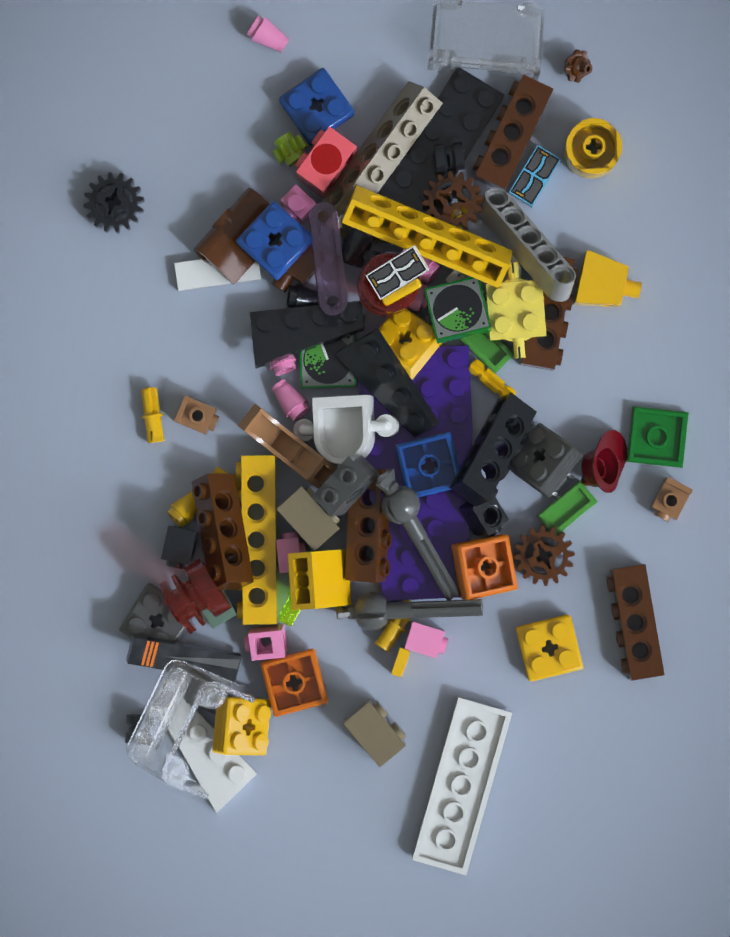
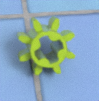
M288 132L274 141L276 149L272 152L279 164L285 161L287 166L290 167L297 163L307 145L300 134L294 137L292 132Z

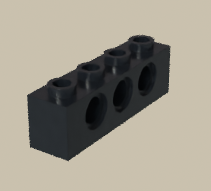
M513 393L499 398L449 488L475 507L486 502L490 503L498 493L496 487L499 481L503 480L510 470L508 465L511 459L520 452L522 448L520 443L523 437L533 428L534 422L532 420L537 411ZM505 425L508 426L510 433L506 430ZM493 447L496 448L498 455L495 454ZM481 469L485 472L486 478L482 475Z

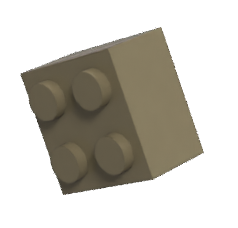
M301 486L277 510L307 544L316 551L340 529L336 525L340 520L337 516H330L318 505V502L312 497L315 492L311 487L305 490Z
M368 699L345 718L343 724L375 763L381 767L406 746L404 741L406 734L396 722L392 725L385 718L388 712L378 700L373 703Z

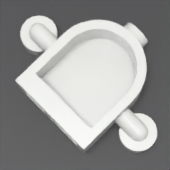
M371 395L312 398L313 421L309 419L297 421L293 432L302 441L308 442L314 439L318 452L326 460L336 463L338 468L348 456L362 455L366 458L374 446L375 432L383 437H392L399 430V422L394 416L387 414L381 415L377 420H374V400Z

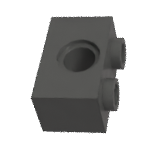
M362 455L348 456L312 497L330 516L344 515L380 474Z

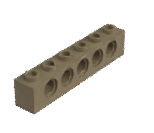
M408 81L312 213L311 217L330 232L345 239L349 225L342 223L356 185L378 193L443 103L425 87Z

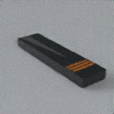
M133 634L126 662L132 665L235 682L242 655L237 652Z

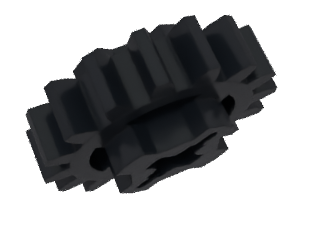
M108 172V179L106 180L100 175L97 176L99 184L95 185L90 182L89 186L93 190L92 193H84V196L90 200V202L83 204L85 209H91V212L87 214V218L89 220L96 218L94 226L98 228L103 224L106 233L110 231L111 227H114L117 234L120 233L121 226L130 230L129 222L131 220L135 223L139 222L135 216L136 213H144V210L138 206V204L145 202L144 197L137 196L141 192V188L139 186L132 188L134 180L130 178L125 182L123 173H120L117 179L114 178L112 172ZM112 185L111 190L100 193L102 189ZM124 188L130 192L132 202L125 200L123 197ZM117 196L121 204L120 206L115 205L111 211V206L107 202L108 200L113 201ZM96 204L103 206L105 209L104 218L98 214ZM124 212L129 213L125 218L116 221L117 216Z

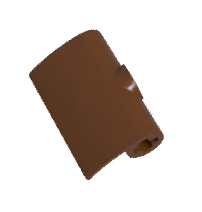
M247 188L230 209L228 208L212 225L213 228L193 249L199 258L210 266L214 265L232 285L255 262L237 244L236 240L269 205L252 188ZM269 236V239L271 241L270 244L275 240L277 236Z

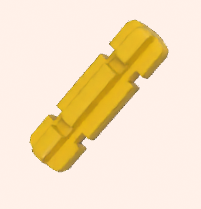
M475 359L468 367L470 373L475 377L478 376L479 381L492 392L498 393L500 395L499 398L509 393L516 395V391L511 386H506L505 381L489 368L486 369L480 360Z

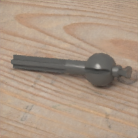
M394 468L389 469L378 477L375 484L385 493L381 500L383 515L392 523L403 525L445 599L452 600L460 592L417 517L420 510L418 494L408 486H399L395 480Z
M370 592L357 598L355 605L348 606L347 608L337 606L336 614L338 620H342L344 617L356 619L359 627L364 630L374 631L386 626L389 619L483 616L482 599L388 603L383 595Z

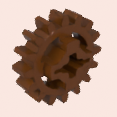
M449 171L448 178L445 179L439 174V182L436 184L430 181L429 187L431 191L425 190L423 192L424 197L428 199L422 202L423 209H429L425 214L456 227L462 226L465 230H468L467 222L471 221L476 224L477 218L475 213L482 214L483 212L482 207L478 205L484 203L483 196L478 195L481 192L480 186H473L474 179L472 177L465 181L463 172H460L458 177H453L452 171ZM463 189L470 194L472 201L468 197L463 196ZM457 199L458 202H454L452 206H449L448 202ZM434 204L443 209V215L436 211Z
M544 524L540 525V531L537 532L533 527H530L531 535L527 536L522 533L520 537L524 542L522 544L515 543V548L520 550V553L514 554V559L521 560L516 565L517 570L525 569L523 573L524 579L530 575L533 576L532 582L535 585L539 579L543 580L544 586L548 585V579L551 578L555 583H558L557 575L561 574L566 577L568 574L564 568L566 566L573 567V563L568 560V557L574 556L575 553L572 550H567L572 545L571 540H562L565 536L564 531L558 535L555 534L556 528L553 525L549 531H545ZM541 537H550L556 540L557 543L549 544L543 542ZM532 541L534 546L532 554L525 558L526 548ZM538 544L546 552H552L548 555L550 566L542 558H536L540 555ZM563 552L562 561L556 568L554 565L556 556ZM539 566L545 568L547 573L536 572L531 567Z

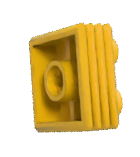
M397 305L378 328L412 380L442 344H437L431 324L401 305ZM408 340L410 341V343L404 342L403 344H401L400 341Z
M566 614L516 627V634L529 681L532 682L583 669L570 615ZM547 640L557 645V649H554L553 655L550 656L547 652H542V647L546 646L545 641Z
M219 696L216 705L213 753L224 755H266L269 743V719L271 717L270 700L252 697Z

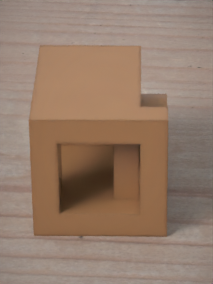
M185 395L174 421L207 435L209 430L214 431L220 416L216 415V408ZM195 411L203 413V418L200 421L193 419Z
M665 477L650 505V508L655 510L653 515L666 522H669L670 518L677 520L693 489L670 477ZM669 495L674 496L676 499V503L673 506H669L666 503V498Z

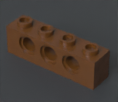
M524 74L520 81L514 80L508 95L512 96V99L508 106L502 105L496 120L500 121L497 131L491 129L484 145L488 146L485 156L479 154L472 170L476 171L474 179L492 188L499 187L506 190L554 88ZM521 101L527 102L531 107V111L527 114H521L516 110L515 105ZM508 126H513L518 130L519 136L516 139H508L504 135L503 130ZM496 151H501L506 155L507 161L504 164H496L493 162L491 155Z
M563 257L576 273L574 283H576L579 267L574 266L575 259ZM543 291L544 307L553 306L558 312V316L554 320L545 318L546 333L551 335L553 343L550 347L544 348L539 345L538 337H532L524 341L526 358H521L520 365L553 371L555 366H560L562 362L563 349H559L560 338H566L569 322L564 321L565 311H571L574 294H571L566 301L557 302L551 300Z
M374 468L380 475L389 470L385 468ZM377 479L348 509L345 580L379 583L387 581L390 573L388 549L391 546L392 535L389 532V520L383 515L381 509V500L385 493L375 485ZM371 490L376 494L374 504L369 500V492ZM369 518H371L375 524L373 532L370 531L367 526ZM368 546L373 550L372 559H369L366 555Z
M205 474L192 481V494L195 499L197 522L201 533L202 550L205 556L206 574L210 590H238L253 583L254 579L235 474Z
M646 564L610 569V575L606 576L608 591L614 592L615 603L611 604L613 619L619 621L620 631H616L618 648L623 647L625 658L620 659L623 676L628 675V679L634 681L665 675ZM627 587H633L637 593L636 599L631 603L625 602L622 597L623 590ZM637 614L641 618V626L637 630H630L627 626V620L631 615ZM638 642H642L646 646V653L641 658H635L632 654V647Z

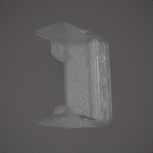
M172 660L165 666L126 748L127 756L135 765L163 782L207 800L209 794L197 781L188 778V764L182 758L175 756V753L199 705L208 709L218 708L224 703L228 693L254 703L255 697L244 686L183 660Z

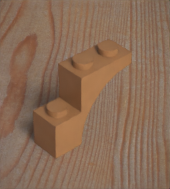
M256 404L253 405L238 424L242 430L317 489L337 469Z

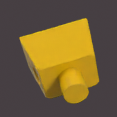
M587 250L584 254L573 305L619 307L623 296L639 299L642 282L627 279L629 270L627 265Z

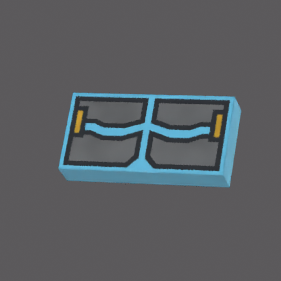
M537 145L508 194L532 208L561 159Z

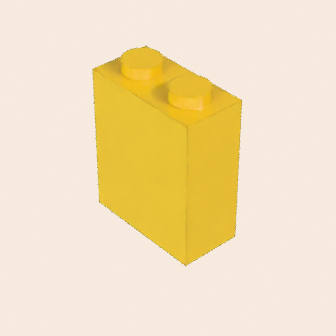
M346 549L288 553L292 610L352 605L350 581L345 580Z

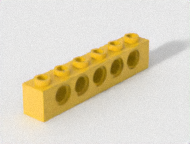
M356 185L342 223L406 250L415 245L421 256L497 288L500 287L510 266L513 250Z
M241 456V462H236V479H241V490H238L240 507L242 506V518L250 563L253 560H260L264 563L265 570L260 576L253 575V583L237 590L242 591L243 602H237L238 619H243V625L277 624L276 456ZM253 476H260L264 481V486L259 492H252L248 487V482ZM253 504H260L264 508V515L259 520H253L249 516L248 511ZM253 532H260L264 536L265 541L260 548H254L249 544V536ZM253 588H260L264 591L265 599L261 604H254L250 600L249 594Z

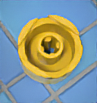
M600 118L582 120L573 127L564 144V158L570 170L574 174L588 179L599 178L609 173L618 162L622 153V139L619 132L609 122ZM590 143H594V147L599 148L595 154H591V151L586 149Z

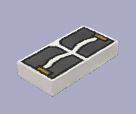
M414 245L365 276L379 299L382 300L430 269Z

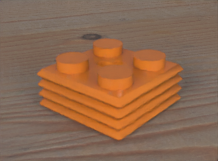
M498 534L456 543L451 546L461 599H477L518 588L508 535ZM483 562L488 563V568H485L484 571H481V565H483Z
M312 648L289 654L285 658L263 661L260 664L275 717L323 705L328 702L315 649ZM290 675H295L297 679H302V683L298 685V690H294L292 686H287L286 682L290 681Z

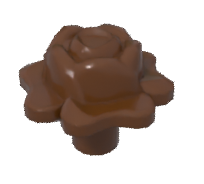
M575 49L573 54L565 59L564 71L567 73L568 81L579 83L584 76L592 72L591 61L587 58V52L584 50Z

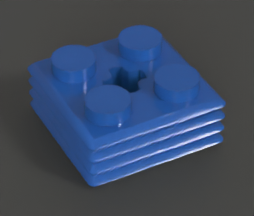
M325 68L319 69L279 97V103L309 145H313L312 141L320 130L325 132L329 126L332 129H336L354 116V109ZM312 101L317 103L323 102L321 112L310 110Z
M272 201L238 237L236 242L275 280H279L314 242V237L278 203ZM281 235V246H269L271 242L269 236Z
M446 432L396 445L404 485L412 488L418 494V497L452 490L449 487L459 471L451 433ZM426 458H430L431 462L437 463V467L433 468L432 474H428L427 470L421 469V465L425 464Z

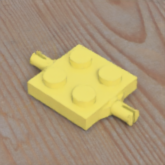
M510 262L508 280L503 281L499 288L486 284L488 315L492 331H489L490 341L507 340L513 342L514 359L519 358L518 347H520L521 358H526L524 341L532 337L547 336L543 290L534 280L519 279V262H513L514 273L512 272V262Z

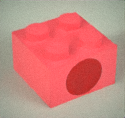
M330 126L325 132L323 130L318 132L312 141V151L309 155L304 152L295 165L297 167V180L322 198L326 196L357 153V146Z

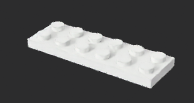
M458 697L412 860L467 875L512 712Z

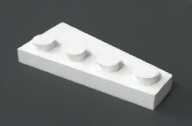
M179 693L159 713L217 813L257 775V772L241 755L213 753L214 727L193 705L187 703V699Z

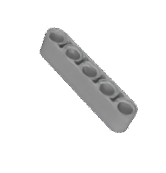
M499 187L489 188L484 195V203H482L483 212L480 215L483 221L506 248L513 250L512 255L551 300L557 302L566 301L571 295L576 278L574 269L504 189Z

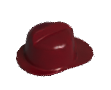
M608 430L600 438L596 449L583 456L581 462V483L583 485L599 487L605 493H612L616 489L627 458V446L621 433L616 430Z

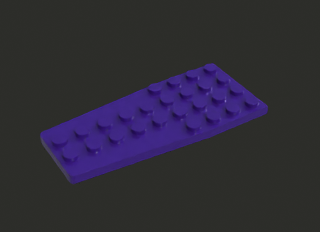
M469 345L438 347L412 380L439 421L435 427L416 437L400 422L398 432L392 437H383L375 432L374 446L365 459L373 468H394L395 480L399 486L405 485L396 451L397 444L449 432L451 433L459 469L472 447L470 371L468 370L470 366ZM359 381V395L373 396L374 420H377L379 416L384 414L392 415ZM426 458L425 464L421 465V469L427 470L428 474H432L433 468L437 467V463L431 462L430 458ZM371 490L369 492V499L374 504L376 494ZM453 490L419 497L420 510L417 517L459 591L451 546L456 543L469 541V525L459 510V507L467 500ZM389 521V532L392 535L391 546L388 549L390 573L387 581L380 582L382 595L387 601L445 598L403 525L394 524Z

